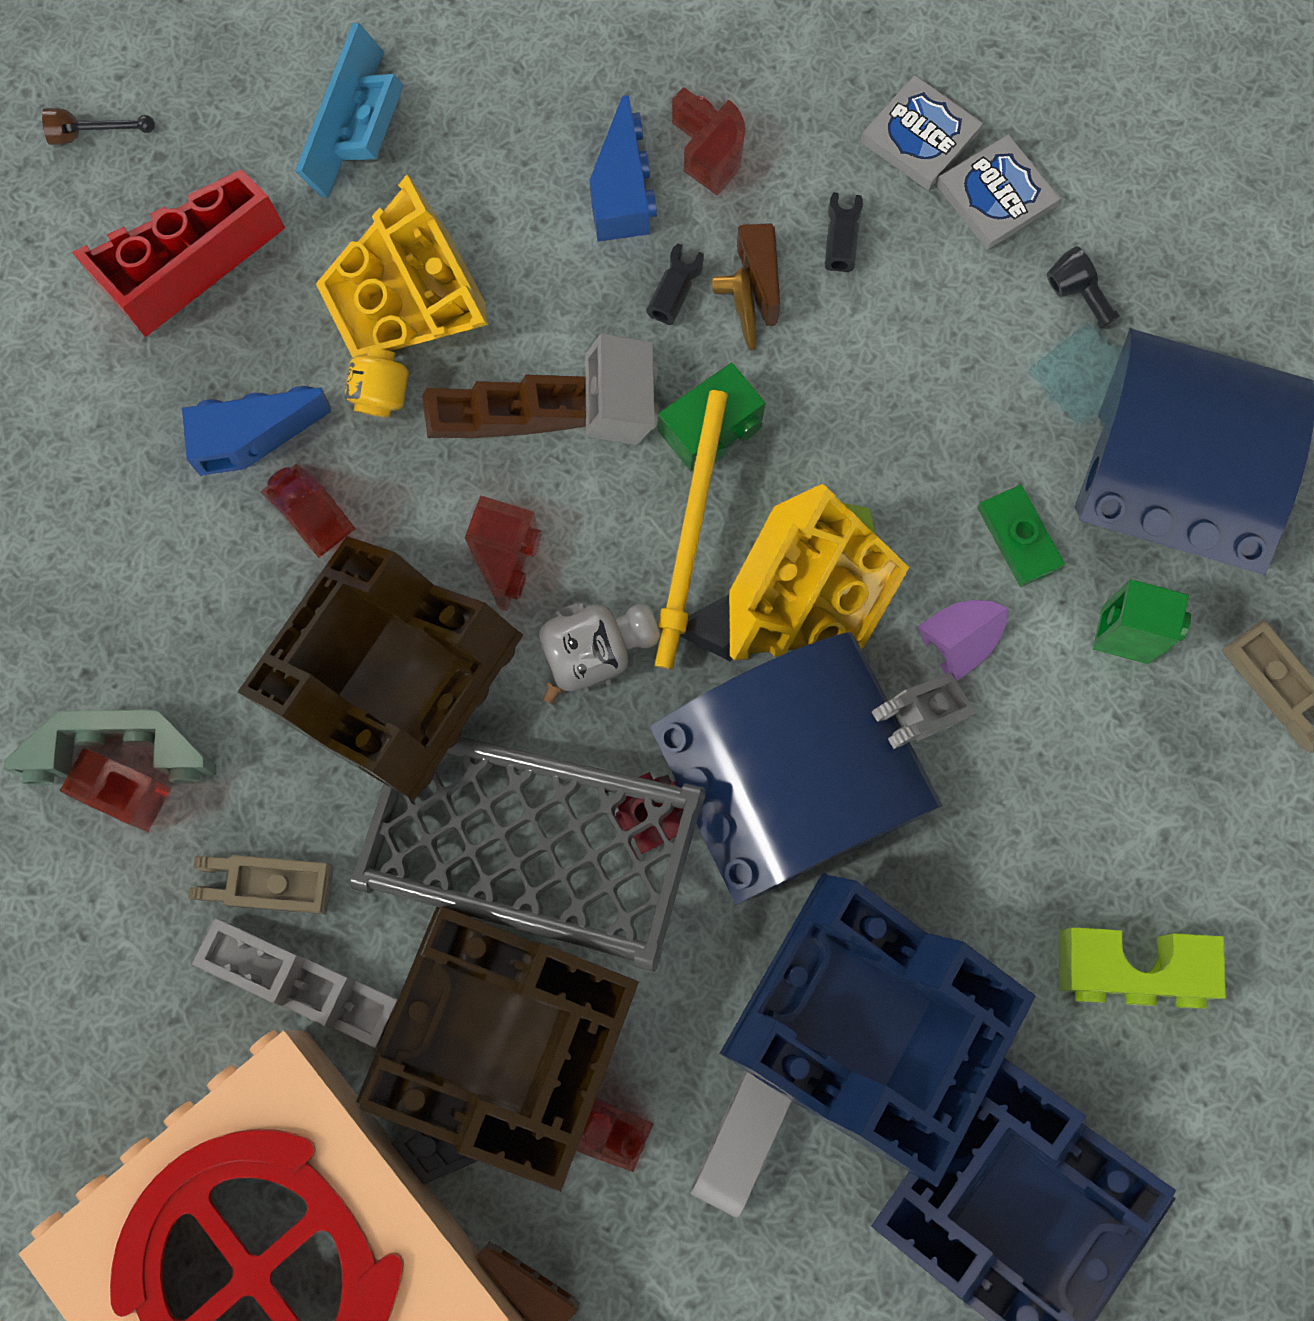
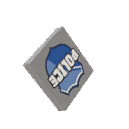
M914 75L864 130L860 142L929 191L937 182L938 177L947 171L980 133L983 123Z
M1009 134L943 173L936 182L938 189L987 250L1057 208L1061 200Z

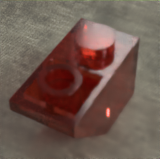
M297 464L291 468H282L274 473L267 482L268 486L260 492L318 558L356 529L325 488Z
M480 495L465 535V541L497 607L507 611L511 598L518 600L522 594L526 581V573L522 572V568L527 555L535 556L540 544L542 531L537 529L533 511Z
M83 747L60 792L124 823L149 832L172 788Z
M596 1096L576 1152L633 1172L654 1123Z

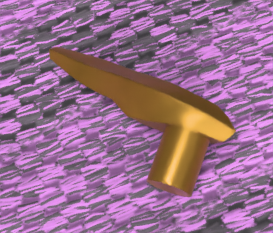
M741 267L736 271L735 275L713 276L712 289L714 294L734 293L735 309L741 320L748 349L754 350L756 326L749 274Z

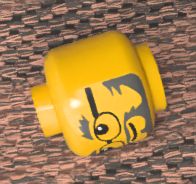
M368 348L367 356L359 355L350 360L344 394L346 400L354 404L353 411L390 418L391 411H398L403 408L409 371L403 364L395 362V352Z

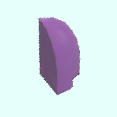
M971 600L955 603L936 613L919 625L918 628L924 644L928 646L934 643L946 658V661L940 664V667L946 674L951 672L955 680L958 681L983 662L994 650L1007 624L1008 608L993 601Z

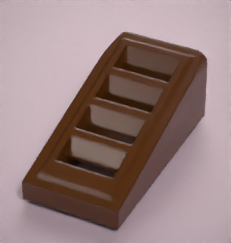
M773 223L740 225L737 235V252L744 269L750 276L752 291L766 326H775L778 323L780 310L775 226H773Z
M489 1241L477 1254V1260L528 1321H568L579 1310L580 1302L573 1295L497 1244Z

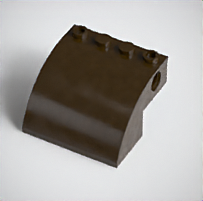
M346 536L242 684L238 693L354 767L415 801L421 790L425 789L433 780L434 771L448 749L453 747L460 739L462 728L475 708L480 706L487 698L489 687L502 667L507 665L514 657L515 648L522 639L523 634L485 602L434 585L396 552Z
M436 907L356 1099L359 1109L451 1143L461 1155L561 1192L639 981L544 943L531 942L446 907Z

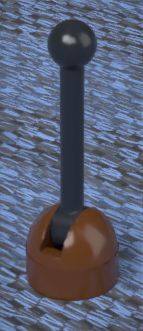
M43 108L42 111L43 130L49 145L71 143L76 139L79 130L139 129L144 133H150L155 128V122L149 115H141L137 120L78 121L72 113L65 109Z

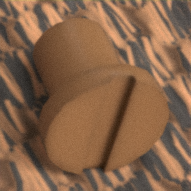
M547 682L546 686H548V689L542 700L553 705L559 692L563 694L564 690Z

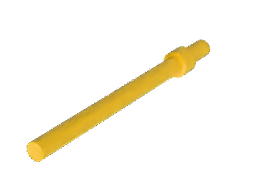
M718 390L709 391L666 608L661 609L658 621V629L661 630L654 666L667 670H673L680 634H685L689 614L685 612L728 397L727 393Z

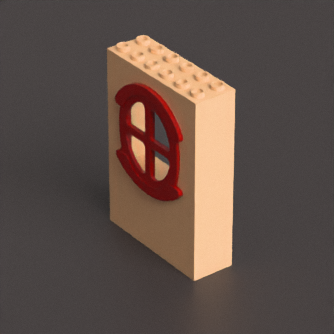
M274 1029L261 1037L249 1049L253 1056L238 1069L231 1065L217 1074L207 1084L208 1089L211 1091L195 1105L188 1101L174 1110L163 1121L167 1126L165 1131L152 1141L145 1137L130 1147L120 1157L124 1164L108 1178L105 1174H101L86 1184L75 1195L79 1203L64 1215L58 1211L42 1221L30 1233L35 1240L18 1253L66 1321H216L244 1296L254 1297L272 1321H301L273 1284L272 1274L276 1267L315 1233L327 1231L331 1234L336 1244L342 1269V1296L335 1321H528L477 1260V1254L480 1252L430 1187L427 1184H423L392 1145L394 1141L373 1114L359 1109L356 1102L358 1095L308 1031L287 1029L279 1034ZM235 1178H259L272 1181L301 1196L307 1204V1213L260 1255H254L248 1251L211 1200L212 1190L220 1183ZM191 1214L197 1219L233 1269V1276L228 1284L186 1320H178L172 1315L167 1302L163 1280V1260L166 1244L173 1225L182 1215Z

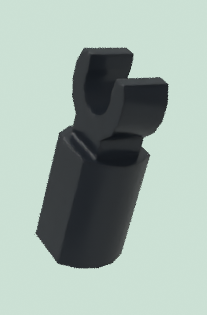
M833 192L828 207V215L831 221L828 224L824 264L827 270L849 273L855 267L859 228L857 221L861 215L863 199L861 195H856L853 208L843 209L838 204L839 193Z
M681 244L673 247L670 253V268L665 270L646 309L650 318L667 325H673L692 286L691 280L698 277L703 270L704 254L701 252L697 254L694 262L690 264L680 261L683 249Z

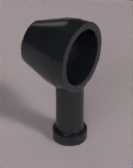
M1075 246L1065 252L1047 272L1049 284L1059 297L1082 294L1098 320L1097 325L1100 329L1120 317L1117 310H1113L1098 286V276L1095 267L1088 255L1080 247Z

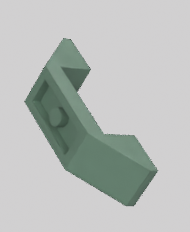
M158 710L58 711L4 761V770L21 776L23 784L52 785L54 777H71L74 744L100 747L105 746L106 739L123 738V743L126 745H154L153 768L169 776L170 782L193 784L200 782V775H216V765L172 719Z

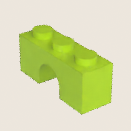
M1075 927L1059 930V991L1075 992L1076 1002L1106 1003V994L1125 995L1126 1005L1157 1006V997L1175 998L1176 1008L1208 1009L1207 1000L1226 999L1224 936L1175 933L1157 936L1156 961L1153 967L1144 973L1132 967L1125 958L1122 946V930Z

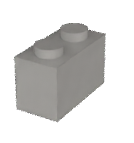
M600 333L585 354L586 437L638 445L656 427L659 405L657 402H654V385L658 376V364L656 361H653L652 342Z

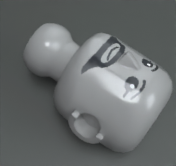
M582 602L572 604L556 611L557 617L546 622L539 632L540 643L555 683L564 691H576L583 688L584 692H588L593 687L611 684L610 678L619 675L627 668L629 662L628 649L634 647L649 648L660 640V632L649 605L646 604L634 605L628 609L625 615L614 618L610 609L604 605L594 604L584 607Z

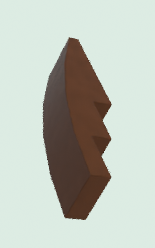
M526 374L520 383L476 381L472 389L426 388L422 396L427 438L516 436L586 427L585 376Z

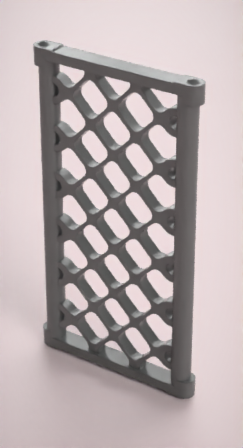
M460 737L458 742L448 749L438 764L439 766L444 762L449 754L463 757V763L466 768L465 775L451 785L444 787L436 768L433 777L437 787L436 793L418 805L415 804L414 800L403 795L408 805L407 811L391 822L399 792L383 784L358 863L351 878L352 889L369 894L377 890L436 907L443 906L461 914L633 960L635 967L653 972L656 971L660 963L663 950L662 945L698 815L701 813L705 800L704 787L687 783L683 787L673 786L465 737ZM492 764L507 767V774L510 779L509 786L488 798L480 783L481 776L491 768ZM518 770L524 771V773L519 775ZM536 774L552 778V785L555 790L553 798L537 808H532L524 793L526 785L534 780ZM563 781L570 782L568 785H563ZM473 782L480 796V803L467 813L459 816L451 801V796L460 788ZM581 785L598 789L597 792L601 801L599 809L578 820L569 804L570 797L580 789ZM608 792H613L616 794L614 796H609ZM517 793L525 808V813L521 818L503 827L495 813V806L511 794ZM627 796L643 799L648 812L646 820L632 829L624 831L615 816L616 808L626 800ZM444 801L451 815V820L446 826L433 834H429L422 819L423 812L436 803ZM655 802L663 805L657 808L655 807ZM562 804L570 818V825L554 837L547 838L539 818L549 809ZM674 807L684 810L675 842L672 843L662 827V821L673 811ZM487 811L495 826V832L479 844L473 845L465 826L468 821ZM603 815H609L617 830V836L603 847L593 850L585 835V828ZM411 819H415L422 834L421 840L404 852H400L393 833L399 826ZM532 822L540 837V844L525 855L518 857L510 842V835L525 824ZM651 826H655L665 843L664 849L650 859L641 862L631 845V841L637 834ZM458 829L465 844V851L444 864L436 848L437 841L453 830ZM577 833L586 848V856L564 869L555 853V846L572 834ZM386 838L392 850V858L382 866L381 870H376L375 866ZM502 841L510 856V862L494 874L488 875L480 860V854L494 843ZM625 845L634 862L633 868L619 878L610 881L601 865V858L616 847ZM424 848H428L436 863L435 870L425 878L424 882L410 879V872L407 866L408 859ZM543 852H548L556 868V873L551 879L537 887H533L525 872V865ZM670 857L661 893H657L648 876V870L663 859ZM472 859L480 874L479 882L469 890L468 894L453 890V882L450 876L451 871L465 861ZM594 864L602 878V887L580 900L570 882L571 876L585 866ZM395 870H397L398 875H395V874H392V873H393ZM517 870L525 885L524 895L518 898L513 906L497 902L496 882L512 871ZM635 876H642L650 891V899L635 910L626 912L617 895V890L622 884ZM441 882V887L436 886V884ZM563 882L572 899L571 906L561 914L560 918L544 915L543 906L540 902L541 894L554 885ZM485 893L486 899L481 898L480 896ZM610 894L619 911V918L608 927L607 931L589 927L590 921L586 912L587 907L604 895ZM530 905L532 911L525 910V908ZM656 907L647 942L637 940L634 920L649 909ZM577 918L578 924L571 922V920ZM625 930L626 936L618 935V933Z

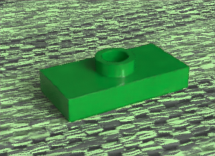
M1022 484L980 502L977 509L1020 587L1062 569L1065 563Z

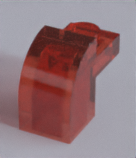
M683 87L672 98V124L693 138L684 147L683 171L715 195H718L740 169L745 139L744 119L737 106L730 100L717 111L705 97L696 96Z

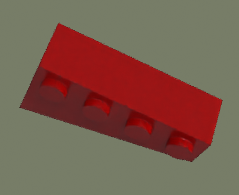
M240 169L189 194L187 203L170 209L164 206L150 213L151 221L130 231H127L125 227L119 228L107 234L110 241L92 250L85 245L72 253L102 291L143 336L147 337L283 231L285 226L268 195Z

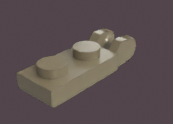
M1261 620L1221 651L1282 725L1287 726L1288 732L1306 752L1314 753V727L1302 714L1309 709L1310 715L1314 718V678L1268 623Z
M231 855L230 859L195 856L193 868L199 869L202 872H228L226 890L214 889L209 886L190 887L188 899L221 902L229 907L327 915L333 865L330 863Z

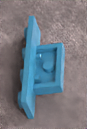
M352 23L295 170L311 188L324 198H329L343 160L377 158L404 86L395 74L376 75L384 51L360 23Z

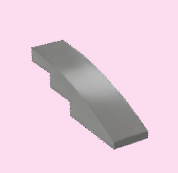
M217 918L214 919L192 965L273 1004L284 1006L319 1024L334 1028L374 1048H378L398 1000L351 977Z

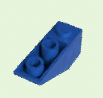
M629 95L622 96L589 180L597 242L649 235V218L657 217L654 190H645L644 179L650 178L647 151H639L637 140H643L641 116L639 112L632 113Z
M297 386L286 393L272 395L250 393L245 395L243 399L225 402L209 399L199 402L197 406L182 408L187 461L199 476L246 469L331 412V405L321 387Z

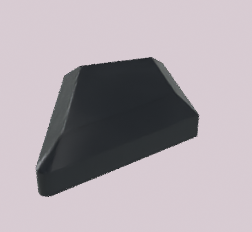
M728 594L689 615L685 634H680V637L730 662L732 657L730 656V604Z
M411 1128L407 1129L392 1142V1145L423 1184L478 1162L475 1159L459 1154L453 1144Z

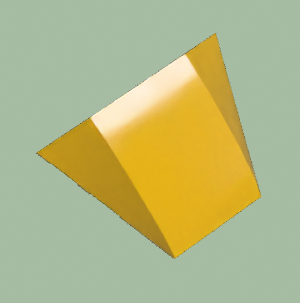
M408 175L398 184L401 190L384 211L379 207L373 214L374 223L359 241H351L316 283L352 358L359 355L367 356L368 348L392 351L488 325L486 302L446 227Z
M823 483L773 507L729 591L730 656L733 660L748 659L749 654L770 652L774 657L786 654L788 650H796L845 632H852L860 648L863 649L910 567Z

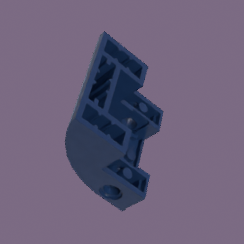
M1130 328L1098 415L1104 423V427L1074 507L1079 515V521L1266 575L1291 514L1309 454L1314 427V381Z
M852 632L828 637L763 663L702 694L650 725L678 786L683 787L687 783L705 788V800L696 824L735 905L762 896L840 855L860 849L943 806L910 742L895 749L890 744L888 738L895 731L902 728L896 715L887 720L877 722L872 714L874 709L888 700Z
M822 873L719 1054L829 1125L912 1174L938 1187L1036 995L965 942L926 933L858 881Z
M1004 1058L939 1186L936 1187L908 1172L871 1227L987 1321H1096L1176 1199L1174 1197L1176 1190L1087 1127L1086 1115Z

